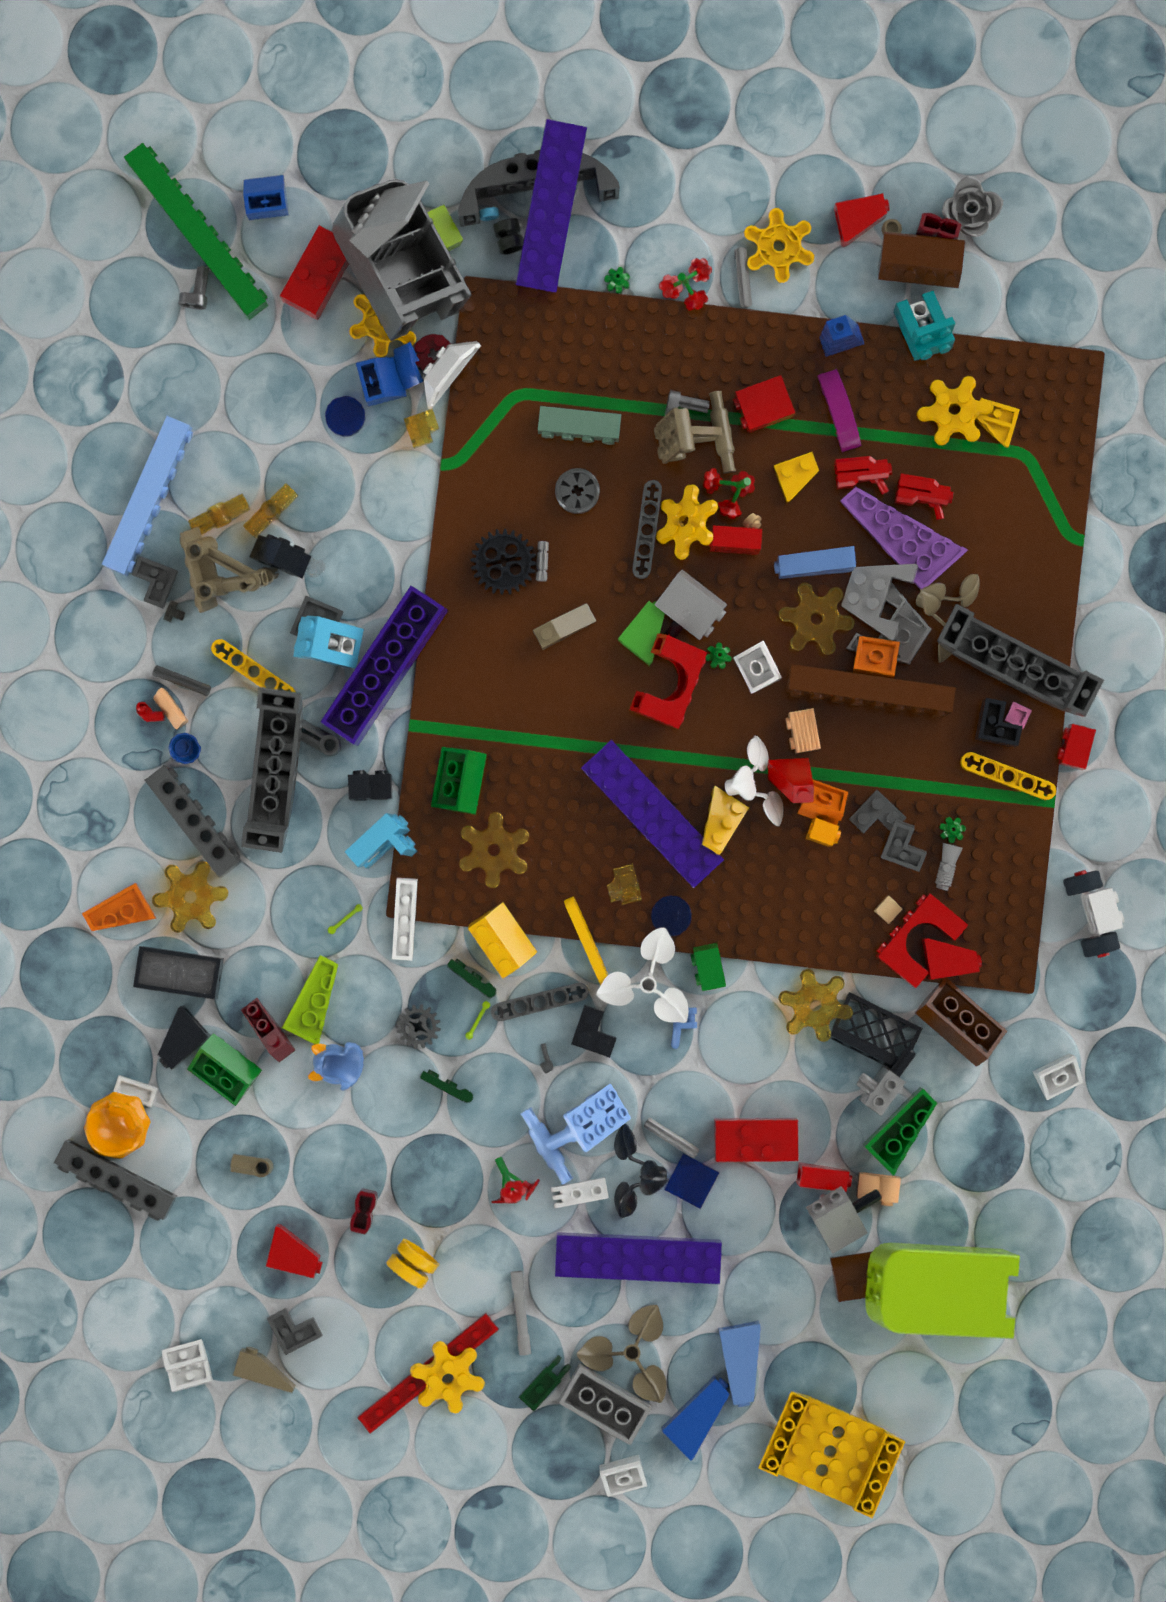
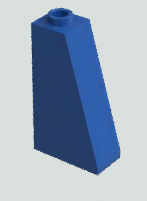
M847 315L826 321L820 335V341L826 357L864 344L858 324Z
M714 1375L661 1427L662 1432L690 1461L694 1459L730 1395L727 1389L729 1385L722 1377L718 1379Z

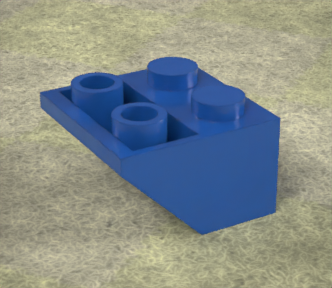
M284 175L243 180L244 204L248 220L289 216Z
M394 357L372 358L356 363L368 407L407 397L398 375Z

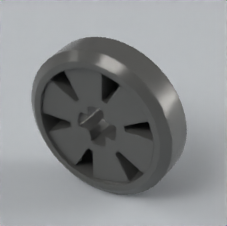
M575 468L564 472L557 480L555 486V496L558 504L565 511L573 514H582L590 511L598 502L600 487L596 477L585 469ZM575 486H578L579 489H583V492H581L580 496H577V494H572V491H574Z

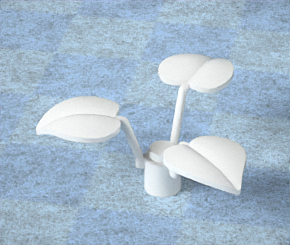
M755 735L749 741L747 747L748 758L754 767L750 769L748 766H742L733 779L726 780L725 790L729 796L740 794L748 801L753 800L755 796L763 797L765 799L763 802L765 814L778 827L783 818V803L780 796L775 791L769 792L768 795L756 792L753 772L757 771V769L765 771L768 766L769 756L765 744Z
M662 927L653 930L645 937L641 944L642 957L646 960H652L649 975L644 976L640 984L630 985L631 980L627 974L613 972L604 979L596 995L608 1004L623 1006L633 1000L634 993L632 988H641L645 993L654 992L660 996L654 1003V1011L658 1018L666 1022L686 1023L689 1010L685 995L673 987L668 988L663 994L656 989L657 982L653 977L655 962L657 961L660 964L667 963L675 954V945L667 929Z

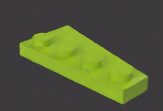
M319 955L282 1026L283 1029L313 1044H319L338 963Z

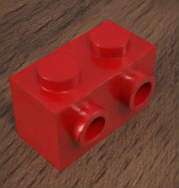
M1073 723L1068 725V728L1065 727L1062 739H1065L1057 754V759H1060L1059 764L1078 770H1085L1096 730Z

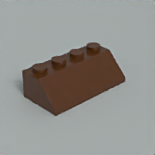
M884 232L878 263V280L959 288L965 240Z
M944 978L915 1012L917 1016L976 1067L990 1057L1007 1033L1003 1026L948 978Z
M873 1251L830 1258L835 1294L838 1302L865 1298L868 1262Z

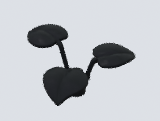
M623 1124L617 1132L614 1141L615 1153L620 1160L628 1158L633 1162L641 1164L642 1167L639 1183L629 1186L627 1182H622L616 1188L614 1202L621 1218L631 1216L637 1207V1196L633 1191L634 1188L640 1186V1190L644 1195H653L669 1181L667 1171L663 1166H658L652 1160L644 1162L632 1156L637 1150V1143L632 1130L627 1124Z

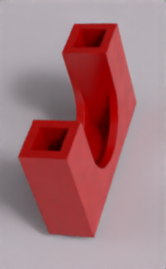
M658 633L651 653L674 664L678 672L677 687L669 697L664 699L645 692L636 691L629 710L668 727L679 729L684 721L686 708L691 702L694 687L699 681L698 676L701 668L706 662L707 652L669 635Z
M928 893L926 896L922 894L915 903L918 906L914 911L909 910L903 917L904 923L900 927L896 926L889 934L891 936L890 940L887 943L883 942L876 950L878 952L876 957L913 988H917L929 972L912 959L907 951L906 938L910 930L918 924L929 923L937 927L952 941H956L968 926L966 922L931 893Z

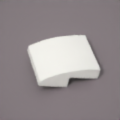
M202 1339L162 1350L165 1370L168 1371L172 1392L213 1382Z

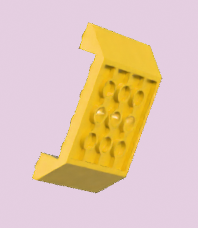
M791 1391L758 1468L777 1477L778 1474L848 1504L852 1506L854 1511L873 1519L905 1441L884 1428L811 1396ZM837 1426L844 1429V1433L840 1437H835L832 1434L833 1429ZM829 1445L834 1446L836 1449L835 1454L832 1456H827L824 1453V1449ZM821 1464L826 1465L828 1469L824 1475H819L816 1472V1468Z

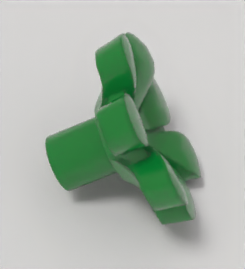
M619 267L617 271L613 268L608 271L609 275L604 277V282L609 283L607 286L608 291H612L615 288L616 293L620 294L622 293V287L628 289L630 286L627 281L630 280V275L624 273L622 267Z
M717 642L715 648L713 646L707 648L710 654H707L705 658L706 661H712L710 663L711 668L715 669L719 665L720 669H724L726 667L725 662H731L732 657L727 655L730 652L729 647L722 648V643Z
M946 817V824L941 823L939 825V829L944 831L940 834V837L942 839L948 837V842L951 844L955 842V838L961 841L963 839L961 832L966 831V826L960 825L961 819L958 817L954 821L951 817Z

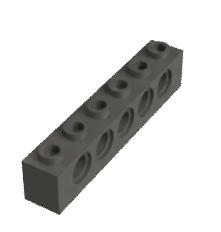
M163 765L144 781L217 876L222 878L241 863L238 860L240 858L239 853L233 847L229 848L226 844L228 839L221 831L218 833L213 826L216 824L209 815L205 817L201 811L203 807L197 799L192 800L189 796V793H191L185 783L180 784L176 779L178 777L176 771L172 767L168 768ZM172 782L174 784V791L167 794L165 786L167 783ZM184 798L187 806L185 809L180 810L177 807V803L180 799ZM192 815L199 817V823L196 826L190 824L189 820ZM205 831H209L212 835L209 842L202 840V834ZM217 847H222L224 855L218 859L215 857L214 851Z
M70 1139L64 1142L54 1161L58 1165L57 1168L65 1173L70 1171L76 1174V1179L85 1183L89 1181L95 1184V1189L101 1192L106 1190L112 1193L114 1199L121 1202L125 1200L131 1203L130 1206L135 1210L141 1211L143 1209L149 1213L148 1216L157 1221L160 1219L164 1220L177 1198V1195ZM75 1157H80L83 1160L81 1168L75 1166ZM94 1166L101 1169L100 1177L93 1175L92 1169ZM112 1176L118 1177L120 1181L117 1187L113 1186L110 1182ZM130 1185L137 1188L138 1193L136 1196L129 1194L128 1188ZM148 1195L155 1197V1205L147 1203L146 1198Z

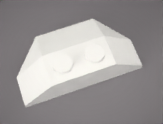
M473 341L448 344L446 348L442 346L437 352V360L433 364L429 363L423 371L425 373L423 379L428 409L432 410L481 347L480 343Z

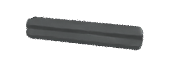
M158 665L153 670V675L205 696L210 694V685Z

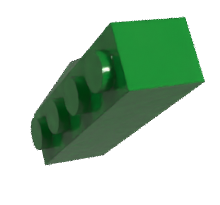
M919 1087L862 1145L894 1176L910 1147L917 1139L922 1127L936 1107L937 1102L923 1088Z

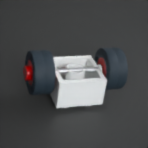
M1086 870L1074 873V876L1064 879L1063 882L1068 896L1081 894L1091 934H1094L1093 937L1081 941L1084 956H1097L1101 958L1110 955L1109 952L1118 950L1120 943L1117 933L1110 931L1123 928L1122 923L1125 921L1122 911H1119L1117 907L1119 899L1116 891H1113L1112 888L1099 889L1103 887L1100 872L1097 870L1086 872Z

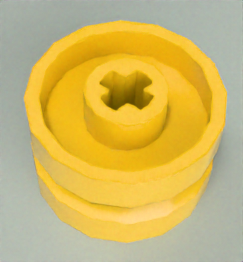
M403 1238L397 1246V1250L401 1255L392 1253L386 1264L402 1279L419 1289H423L429 1280L424 1272L433 1274L438 1268L439 1263L421 1247Z

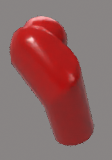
M145 702L137 703L136 712L144 721H165L164 711L153 712Z

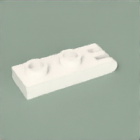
M605 1177L551 1187V1192L560 1191V1194L552 1196L553 1200L561 1199L562 1201L555 1203L554 1208L609 1198Z

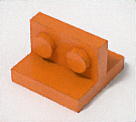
M859 636L853 673L894 679L900 642Z
M813 780L814 802L801 803L798 814L811 819L818 818L837 825L843 817L848 792Z

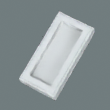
M119 1075L113 1092L139 1097L142 1105L152 1108L158 1087Z

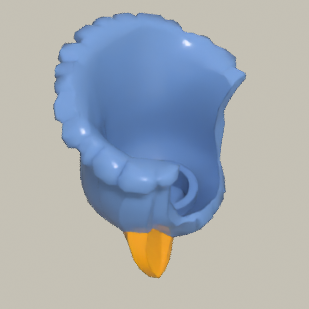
M348 1042L345 1044V1047L336 1044L324 1045L320 1043L311 1046V1050L315 1054L313 1057L314 1070L308 1075V1079L312 1081L324 1080L330 1084H341L340 1089L342 1091L352 1087L358 1081L364 1065L363 1051L359 1045Z

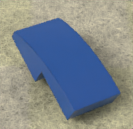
M411 342L393 349L396 368L404 390L422 383L424 380L415 364L419 359Z

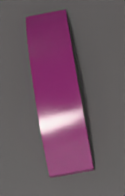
M837 369L817 375L836 429L841 452L861 447L855 418Z

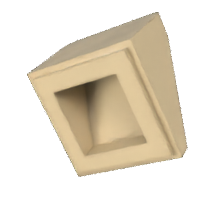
M887 895L875 908L874 912L890 924L901 912L902 908Z

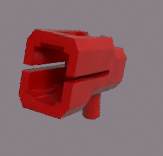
M871 456L835 459L834 469L835 475H837L835 477L837 490L854 488L857 483L870 482L877 484L882 495L889 492L884 480H887L889 475H892L891 463H888L887 459L875 460Z
M902 473L899 475L898 491H896L895 496L896 504L912 506L916 502L928 504L934 508L937 520L945 519L942 507L952 503L953 492L950 491L951 487L939 485L936 479Z

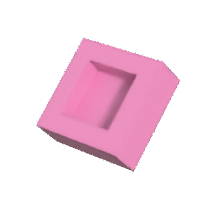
M1012 702L1004 721L1020 725L1024 729L1032 710Z

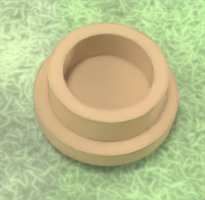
M752 513L743 521L742 525L745 528H759L762 518Z

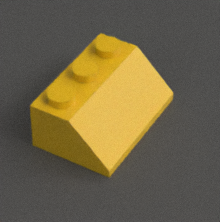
M504 902L469 924L468 930L502 979L519 969L537 953V950Z

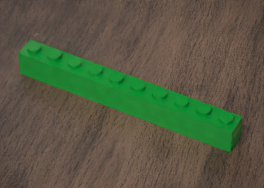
M141 143L124 156L127 164L242 312L251 320L268 307L266 302L267 295L261 288L257 290L253 285L256 281L249 272L245 274L242 271L243 264L237 257L232 258L229 254L231 249L225 241L220 242L217 236L219 234L212 225L207 226L204 222L207 218L201 210L198 209L196 211L193 208L194 202L187 193L183 195L179 190L182 186L175 177L173 179L169 177L167 173L170 171L163 162L158 163L155 159L157 154L152 147L149 146L147 148L144 143Z

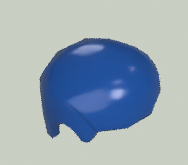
M189 733L176 734L170 740L168 747L171 757L181 764L193 763L199 758L201 746L196 737Z

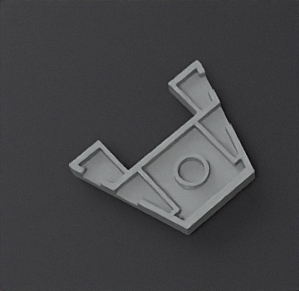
M917 564L855 567L841 606L886 636L889 640L895 641L900 623L880 618L892 579L913 584L919 566Z
M891 583L885 602L897 608L890 619L900 623L895 641L900 642L897 662L910 665L931 632V628ZM856 633L847 650L857 652L859 636L862 635ZM881 634V635L879 636V638H878V639L889 640V639H888L886 636H884L883 634Z

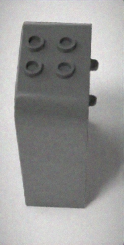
M398 179L375 184L365 190L357 191L348 197L333 222L332 229L341 251L390 341L407 335L419 318L437 312L441 320L459 313L471 296V292L455 265V260L450 256L433 224L434 221L429 217L421 200L409 222L368 258L349 241L353 235L352 229L359 223L357 221L364 214L363 210L370 204L369 200L376 193L380 195L386 189L409 185L407 182Z

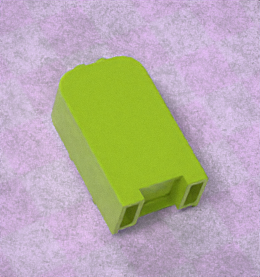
M882 1243L870 1254L865 1294L866 1312L869 1318L876 1324L891 1332L900 1334L1014 1339L1015 1318L1006 1314L1008 1279L1009 1276H1019L1020 1255L999 1248Z

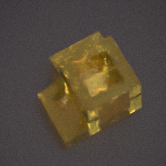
M433 409L404 418L414 449L433 443L431 433L439 430Z
M633 864L613 869L614 880L607 885L611 902L621 900L622 905L642 900Z

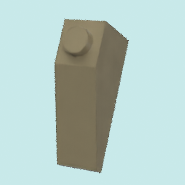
M586 603L534 629L533 633L542 650H545L597 621Z
M248 1346L246 1349H241L233 1376L293 1393L296 1385L262 1353H258V1349Z

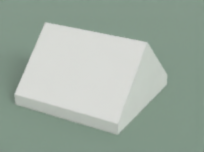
M764 641L733 657L751 694L782 678Z
M1067 1054L1032 1071L1046 1100L1084 1083L1077 1059L1072 1054Z
M639 1455L599 1465L600 1475L608 1497L647 1487Z

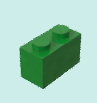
M718 943L693 947L694 954H690L692 965L697 966L698 973L695 974L697 986L701 985L702 991L726 987Z

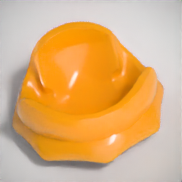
M112 1092L92 1104L86 1117L84 1131L92 1150L96 1154L123 1159L145 1144L151 1122L139 1097Z

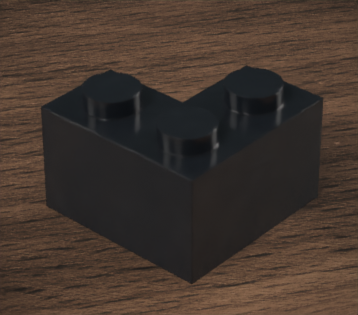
M267 534L266 537L258 535L249 557L289 575L303 578L312 556L304 553L306 549L298 545L290 546V541L284 538H277Z
M985 698L982 700L974 740L1015 748L1019 746L1022 726L1002 722L1006 706L1005 701Z
M365 770L352 771V775H348L349 800L393 799L392 775L387 774V770L375 771V775H369Z
M584 1004L571 1045L610 1058L617 1038L598 1031L604 1011Z

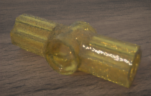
M285 483L268 501L261 505V508L243 527L256 539L273 521L279 519L281 513L299 497L298 494ZM274 506L276 512L271 516L266 515V509Z
M240 494L224 503L214 504L206 512L188 520L191 529L199 527L202 535L214 528L218 529L232 522V519L251 509L244 495Z

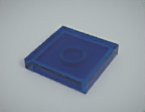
M683 1153L664 1190L701 1209L720 1172Z

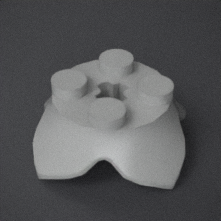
M966 176L956 185L953 196L944 202L942 213L945 219L958 221L961 224L960 230L962 233L972 237H979L987 232L989 223L999 215L1004 201L997 193L984 191L977 179ZM968 206H972V209L975 208V211L969 213L967 211Z

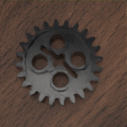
M496 529L495 536L488 532V539L481 537L482 545L479 543L475 544L479 550H472V554L476 558H472L470 561L476 563V565L472 566L471 570L478 571L474 578L481 577L478 584L486 583V591L492 587L493 594L498 589L501 596H503L504 590H507L509 595H511L513 588L519 592V585L526 587L524 581L532 580L529 574H535V570L531 566H536L537 562L531 561V559L535 558L536 554H530L533 546H526L529 542L528 539L521 541L522 534L515 537V530L509 535L506 529H504L503 534H500L498 529ZM508 546H515L517 552L514 555L507 554L506 548ZM488 550H495L497 556L494 559H488L486 557ZM517 557L522 558L520 561L507 562L505 567H502V564L486 567L488 563L501 562V558H505L506 561ZM512 566H520L521 572L518 575H513L510 572ZM494 569L500 570L501 577L498 579L491 578V571Z

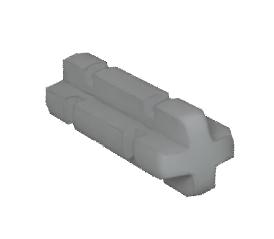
M539 541L537 547L539 552L537 553L536 569L538 572H536V580L542 582L547 580V551L549 543L546 541Z

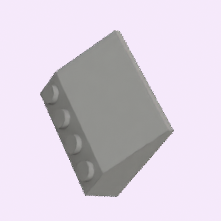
M423 181L386 189L380 195L376 193L369 200L370 204L363 210L364 214L357 221L359 223L352 229L353 235L349 241L368 258L409 222L429 183Z

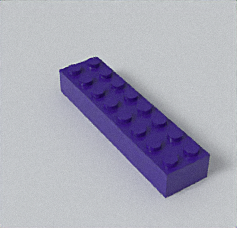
M550 119L545 121L516 285L551 292L557 291L587 127Z
M410 586L320 722L352 744L359 746L448 610L413 586Z
M612 740L581 768L692 888H695L724 860L720 855L702 845L703 837Z
M557 1232L555 1277L720 1284L722 1242L718 1239Z

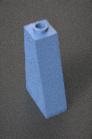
M854 546L781 555L774 562L775 574H779V579L852 572L856 567Z
M759 1320L718 1328L733 1405H738V1407L748 1406L750 1402L754 1401L761 1330Z

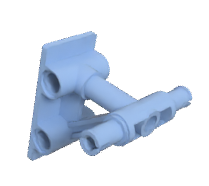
M611 1084L588 1096L582 1104L563 1114L562 1116L568 1125L565 1129L553 1135L549 1133L545 1124L539 1122L532 1107L520 1113L529 1127V1135L536 1145L537 1152L543 1157L547 1166L555 1171L562 1185L569 1182L573 1177L564 1164L565 1158L559 1149L560 1147L570 1142L578 1141L582 1150L587 1152L631 1119Z

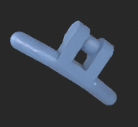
M696 1007L688 1008L686 1023L673 1022L671 1041L673 1049L679 1047L681 1029L697 1028V1022H695Z

